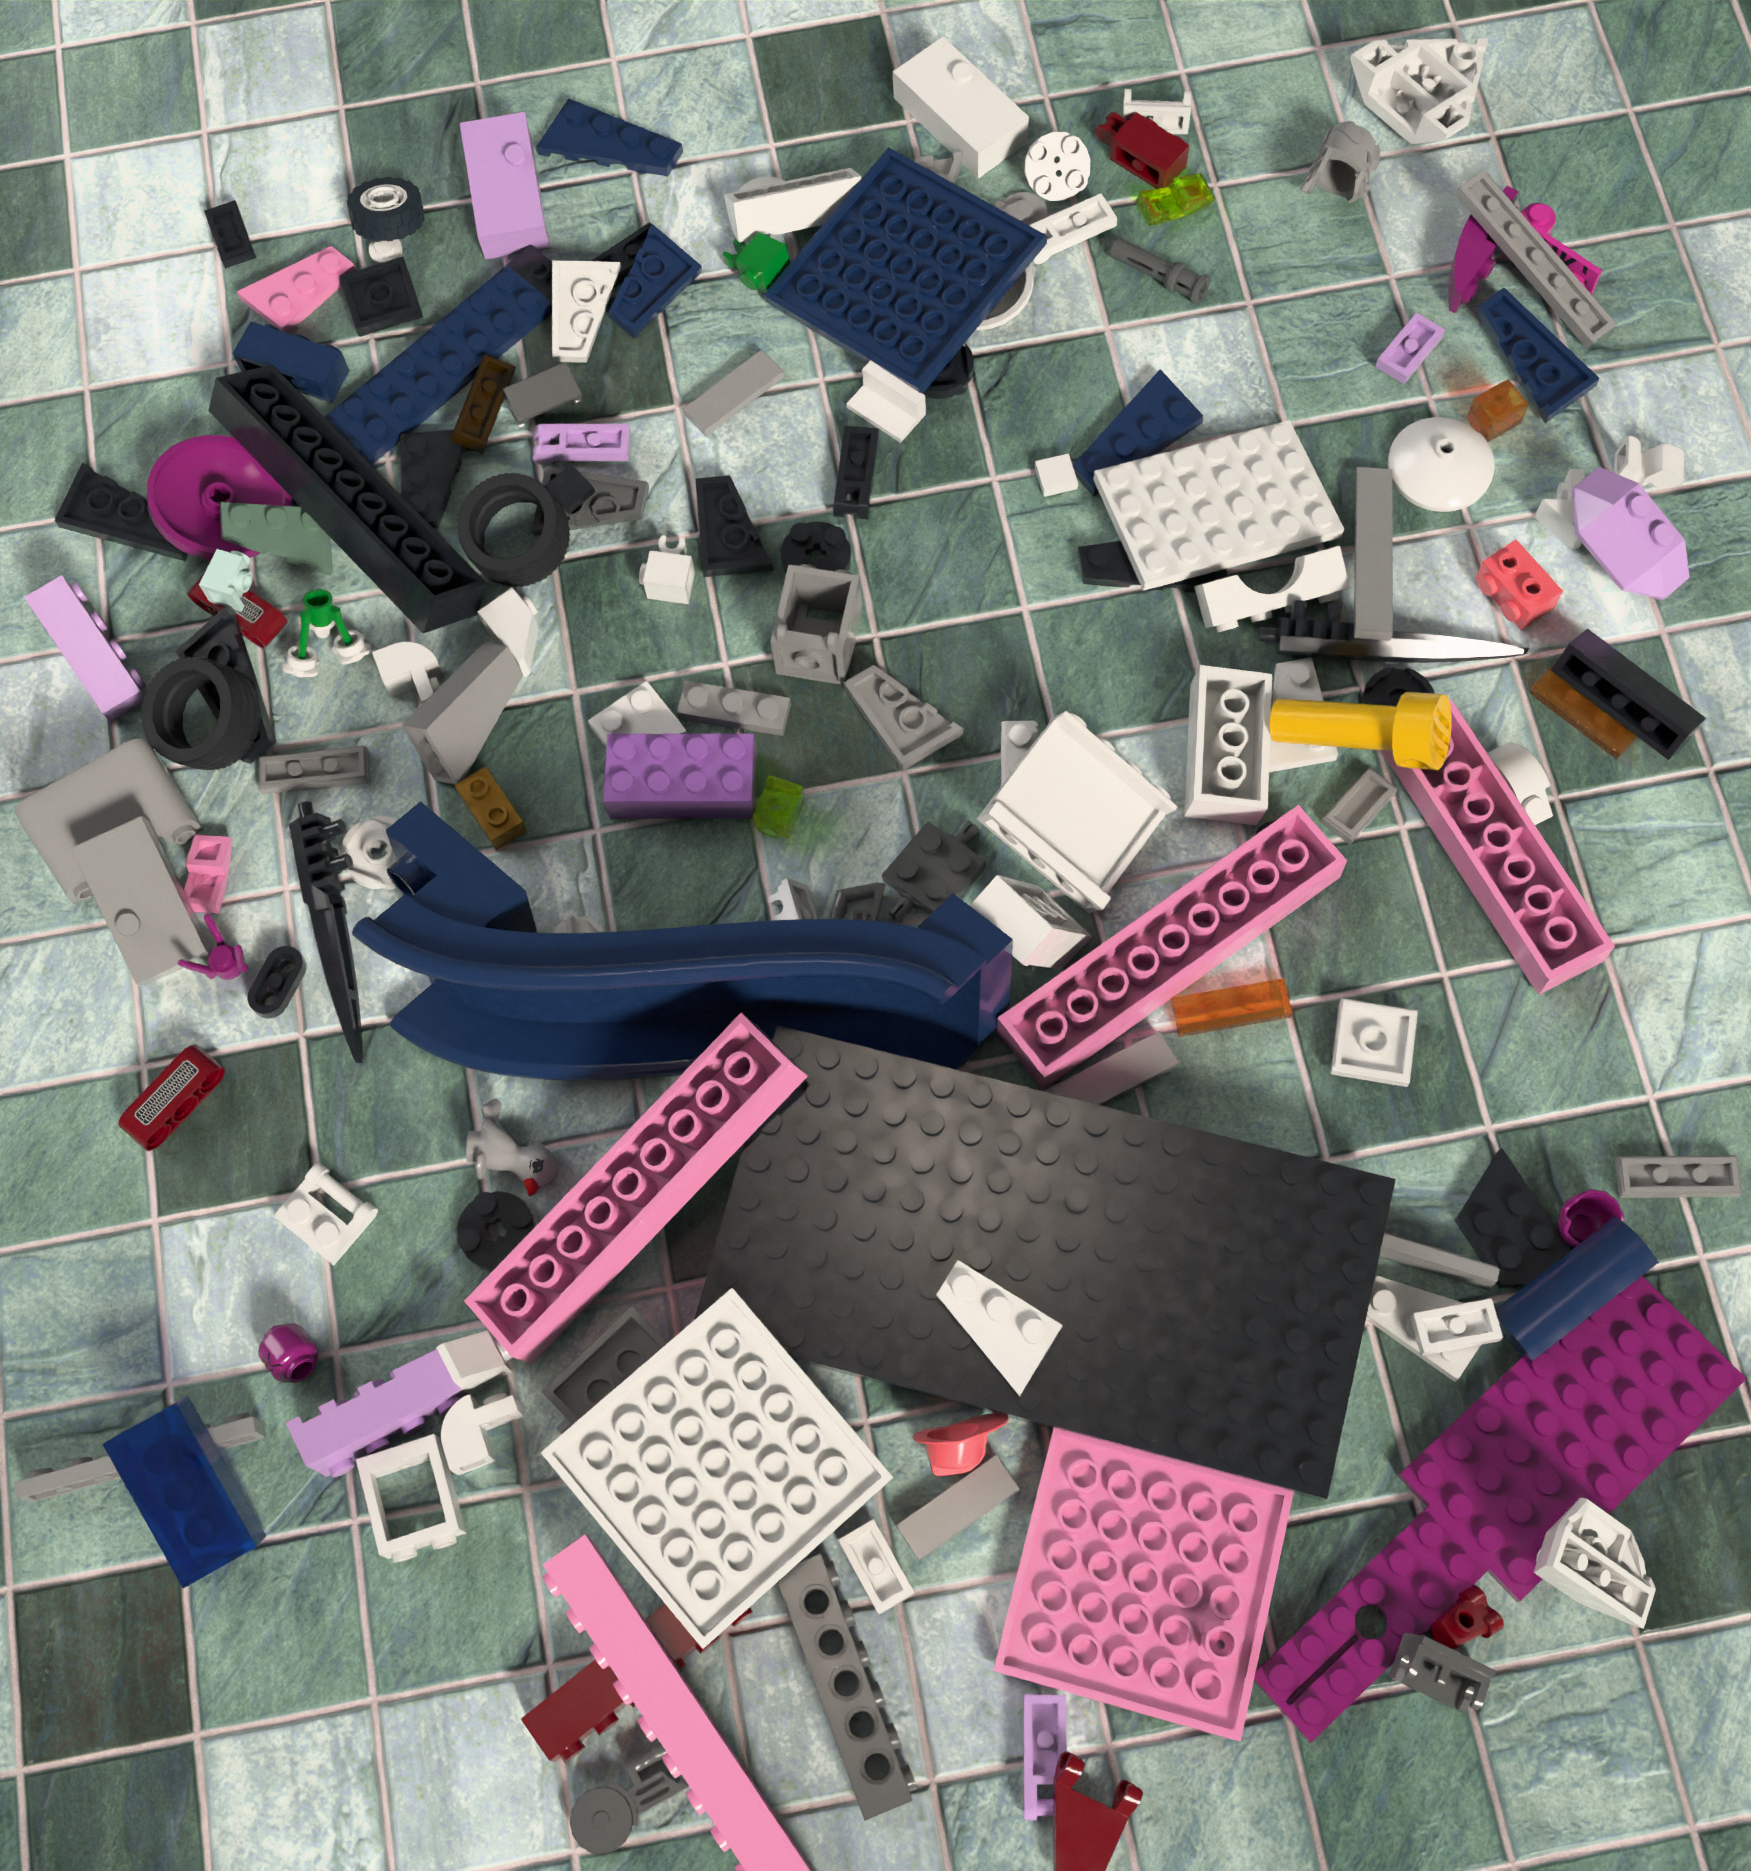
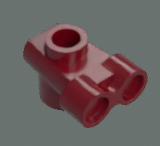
M1473 1585L1458 1594L1460 1598L1457 1600V1603L1432 1624V1636L1434 1641L1457 1650L1465 1643L1479 1636L1490 1638L1503 1629L1504 1622L1501 1615L1488 1605L1483 1590Z

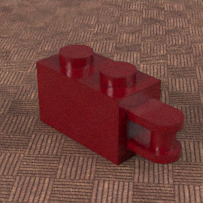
M1110 112L1106 116V122L1099 124L1095 128L1097 138L1111 147V161L1162 193L1187 167L1189 145L1179 136L1172 135L1159 127L1153 120L1146 119L1137 112L1129 120L1115 112Z

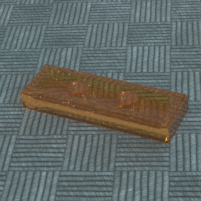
M1552 665L1533 685L1529 693L1617 760L1636 740L1637 736L1552 672Z
M1284 978L1172 997L1171 1000L1179 1037L1291 1018L1293 1014Z

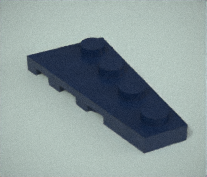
M569 98L536 146L538 155L550 157L551 153L564 155L565 160L578 162L579 158L596 160L597 165L610 167L611 164L626 165L627 170L667 177L683 154L682 143Z
M1502 288L1478 306L1476 315L1544 423L1550 421L1597 386L1600 378L1508 290Z
M1160 369L1072 465L1076 478L1092 496H1095L1099 491L1093 480L1094 471L1156 455L1201 425L1204 416Z

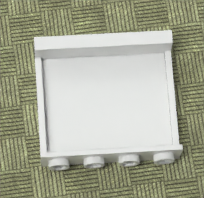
M1064 711L1052 718L978 816L977 820L1090 914L1104 909L1111 899L1107 894L1163 817L1175 811L1178 806L1169 800L1170 796L1163 788L1148 782L1142 776V771L1135 764L1124 761L1114 752V747L1107 740L1096 737L1086 728V723L1079 716Z

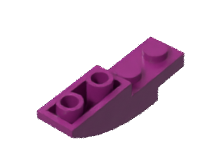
M1506 186L1502 192L1515 204L1519 191ZM1470 214L1462 230L1450 269L1448 303L1449 311L1453 313L1457 312L1463 302L1470 303L1479 287L1477 285L1480 278L1486 280L1496 264V261L1492 259L1496 242L1472 214Z

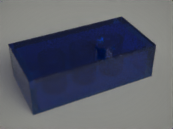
M188 1395L130 1426L102 1444L182 1588L189 1586L256 1548L266 1537L264 1530Z

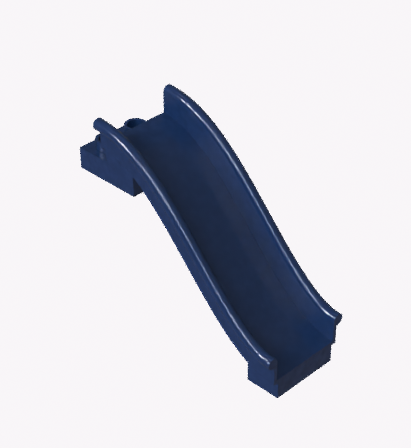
M421 801L386 829L396 858V862L387 868V874L403 896L376 919L364 917L359 920L352 931V935L380 956L397 965L429 977L431 985L394 1016L390 1024L393 1030L415 1046L448 1062L486 1073L518 1078L572 1081L681 1076L740 1013H743L758 1025L772 1040L774 1039L777 1025L959 1070L983 1047V1041L997 1028V1018L1009 1010L1013 939L954 893L917 928L867 920L795 919L618 932L538 933L526 890Z

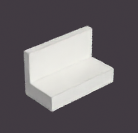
M870 360L862 369L863 386L848 401L846 406L849 410L901 443L926 415L925 395L917 392Z

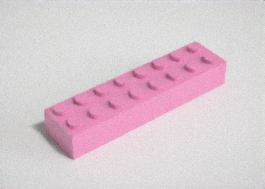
M1450 699L1452 714L1450 744L1447 757L1439 770L1399 767L1395 763L1393 751L1381 752L1537 994L1540 995L1604 962L1615 945Z

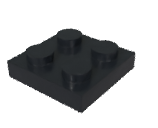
M404 257L339 276L359 337L423 318Z

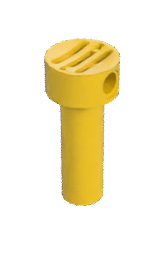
M1405 692L1401 695L1397 706L1278 698L1275 700L1270 714V735L1274 742L1393 751L1395 763L1399 767L1439 770L1447 757L1450 744L1452 714L1448 696L1444 694Z

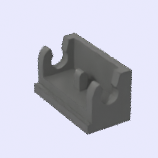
M566 362L503 388L506 403L519 428L526 425L525 420L572 400H574L575 404L582 401V394Z
M1404 1633L1389 1678L1457 1711L1466 1713L1469 1705L1477 1711L1481 1708L1496 1670L1426 1636Z

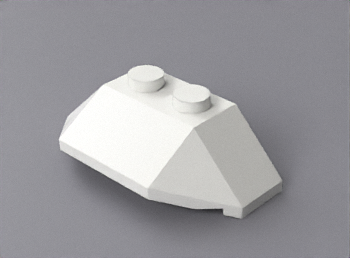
M1579 1498L1546 1532L1542 1547L1537 1554V1563L1533 1573L1579 1604L1644 1629L1656 1588L1651 1577L1646 1576L1644 1559L1634 1535L1630 1529L1588 1499Z

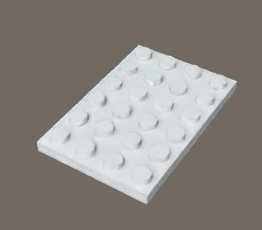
M1290 420L1094 471L1093 480L1143 591L1342 538L1344 527Z

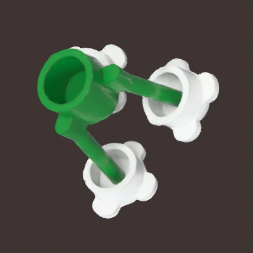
M323 589L311 590L303 597L305 610L300 613L298 619L301 627L299 645L289 648L288 652L285 653L284 658L286 662L282 664V670L297 677H313L318 674L316 665L320 664V658L315 650L307 647L309 629L314 631L318 638H326L330 635V629L336 624L340 634L334 640L332 652L334 655L339 656V662L344 665L361 660L364 655L371 652L372 647L369 643L364 642L363 634L356 630H347L341 616L340 607L333 606L330 592Z

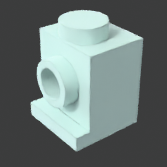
M219 549L216 550L199 584L209 602L242 612L244 604L241 601L243 593L249 590L253 575L249 568L251 559L247 555L239 551H231L229 553Z

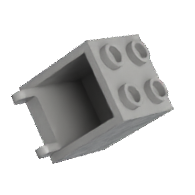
M802 564L800 566L788 565L770 641L776 674L844 685L843 682L847 681L863 610L859 575H853L846 570H821L809 564ZM809 608L843 613L841 623L808 618Z

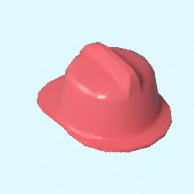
M997 1413L979 1415L948 1426L919 1431L913 1435V1440L925 1444L930 1467L934 1475L962 1474L971 1471L981 1462L986 1451L988 1433L1005 1425L1009 1418L1008 1415Z

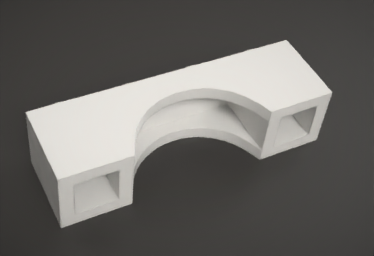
M1340 546L1297 557L1290 580L1282 589L1274 594H1262L1251 590L1241 581L1238 575L1194 587L1205 628L1216 626L1217 632H1222L1239 627L1237 620L1250 616L1253 623L1273 617L1271 610L1284 607L1285 613L1291 612L1292 600L1306 601L1318 597L1320 604L1341 598L1339 591L1350 588Z

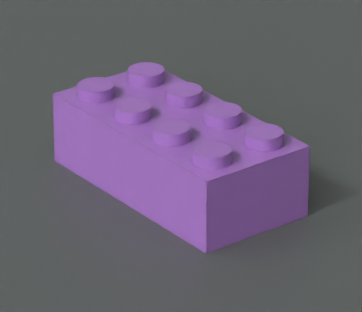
M607 734L603 801L609 818L755 819L757 748L754 734Z

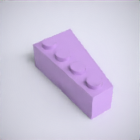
M60 575L24 597L102 714L110 723L143 703L144 694L141 689L145 688L146 684L134 668L130 671L126 669L122 663V660L127 658L115 639L108 642L102 633L107 629L106 625L95 610L91 613L88 612L83 604L88 599L76 582L69 585L65 578Z
M436 1349L393 1370L390 1373L392 1380L386 1383L382 1379L370 1381L357 1388V1391L354 1393L355 1398L349 1401L341 1400L335 1402L333 1399L318 1407L320 1412L316 1417L302 1423L298 1416L285 1424L305 1465L326 1477L330 1475L338 1477L353 1469L355 1466L353 1462L366 1454L371 1455L388 1449L391 1446L389 1441L403 1433L405 1436H410L419 1432L427 1425L425 1421L438 1413L441 1416L446 1415L458 1400L468 1394L454 1383Z

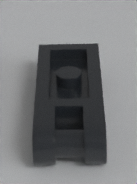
M844 426L833 517L844 518L845 514L857 515L858 519H869L879 443V428ZM847 494L859 495V501L846 500Z

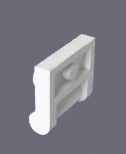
M317 1163L307 1172L305 1180L273 1216L334 1266L373 1221L378 1213V1209L368 1201L362 1202L331 1177L328 1168L321 1163ZM319 1187L354 1215L348 1225L312 1197Z

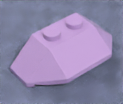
M1598 467L1571 489L1572 499H1574L1575 535L1620 590L1664 600L1690 578L1685 539L1639 483Z

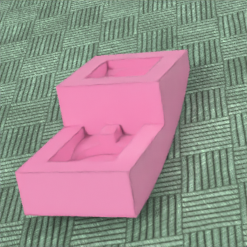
M194 835L185 863L189 875L184 887V893L193 912L220 913L229 874L232 850L231 837Z

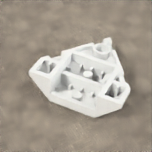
M1476 38L1474 44H1458V39L1406 40L1405 45H1388L1387 40L1372 41L1354 52L1350 58L1364 104L1411 145L1448 139L1468 126L1483 65V56L1489 38Z

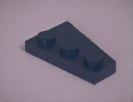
M651 224L642 248L639 249L635 262L628 276L625 277L609 310V318L635 339L701 274L702 266L656 226Z

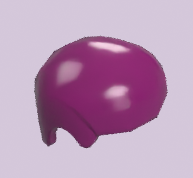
M1590 1189L1573 1195L1563 1204L1558 1218V1227L1564 1241L1575 1248L1612 1218L1616 1217L1624 1222V1214L1618 1201L1609 1193Z

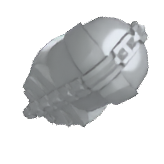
M1353 121L1341 122L1326 131V137L1323 138L1322 146L1318 149V154L1313 160V165L1309 169V174L1305 178L1301 191L1311 194L1314 185L1324 191L1346 197L1347 201L1352 203L1359 198H1365L1370 189L1368 180L1371 170L1375 171L1377 169L1381 150L1379 145H1375L1376 141L1365 128L1356 125Z

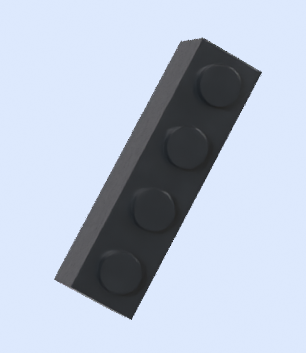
M1586 629L1568 644L1551 668L1552 672L1667 760H1670L1690 740L1706 719V717L1589 629Z

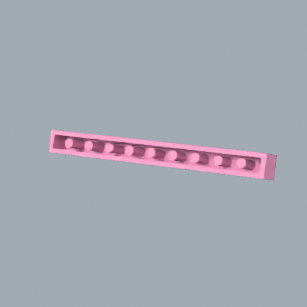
M588 1533L544 1563L543 1566L547 1573L542 1576L545 1584L554 1597L560 1594L563 1595L571 1607L565 1612L578 1633L584 1630L587 1631L595 1643L589 1647L592 1655L602 1669L610 1666L619 1679L613 1683L619 1696L626 1705L634 1702L642 1714V1717L637 1720L641 1729L651 1742L658 1738L667 1753L661 1756L668 1770L674 1778L682 1774L691 1788L686 1792L690 1803L699 1815L705 1811L715 1824L710 1829L714 1839L723 1852L731 1848L740 1863L735 1866V1870L813 1871Z

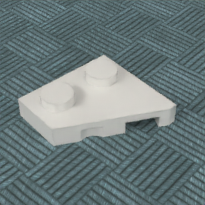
M647 681L588 720L590 728L606 748L607 734H687L683 725Z

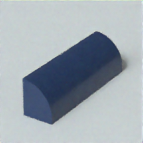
M1614 1217L1497 1307L1495 1311L1500 1329L1515 1351L1533 1361L1653 1268L1659 1261L1643 1240L1628 1225Z

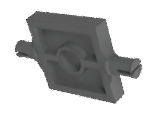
M927 821L883 872V881L898 891L901 896V900L888 913L893 920L896 919V922L901 923L913 907L931 914L953 893L961 898L987 867L986 860L975 854L967 846L980 831L975 824L972 825L971 821H967L956 836L943 832Z

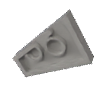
M875 665L843 682L845 691L902 771L963 735V728L954 721L951 723L938 714L937 709L928 703L924 704L908 692L905 686Z

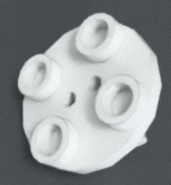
M1050 132L1040 136L1030 146L1025 157L1024 173L1028 185L1037 195L1050 201H1063L1083 190L1087 185L1090 175V157L1082 141L1067 132ZM1056 156L1059 157V161L1057 163L1054 162V158ZM1057 170L1061 171L1060 176H1056Z

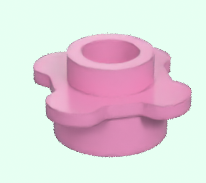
M1214 1619L1207 1621L1203 1626V1631L1205 1632L1203 1644L1197 1648L1198 1657L1204 1662L1209 1660L1219 1662L1225 1669L1234 1668L1238 1664L1236 1654L1239 1644L1244 1641L1243 1631L1238 1627L1220 1626L1219 1622ZM1218 1640H1222L1225 1643L1224 1648L1217 1647Z

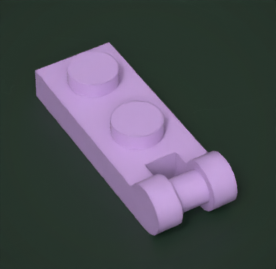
M539 424L535 427L534 433L537 446L533 448V461L540 465H548L553 461H629L630 426L629 424ZM554 440H559V445H551Z
M1023 1695L1024 1820L1037 1821V1816H1053L1054 1796L1053 1798H1037V1784L1054 1786V1775L1061 1753L1067 1751L1066 1695Z

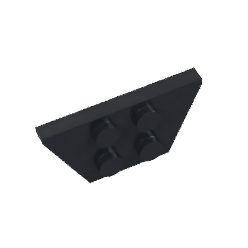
M1503 1148L1497 1151L1454 1221L1481 1262L1497 1266L1500 1269L1496 1282L1499 1288H1516L1530 1283L1570 1252L1571 1249Z

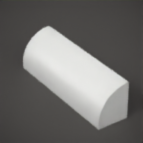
M852 168L724 194L733 233L740 243L753 240L758 232L767 236H773L823 225L859 183L861 175Z

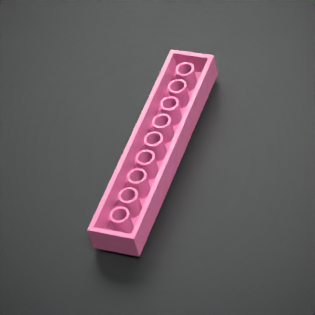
M1297 805L997 1018V1033L1039 1087L1045 1090L1338 880L1342 875L1347 860L1304 810Z
M740 1013L464 1302L511 1357L532 1364L808 1075L758 1025L743 1013Z

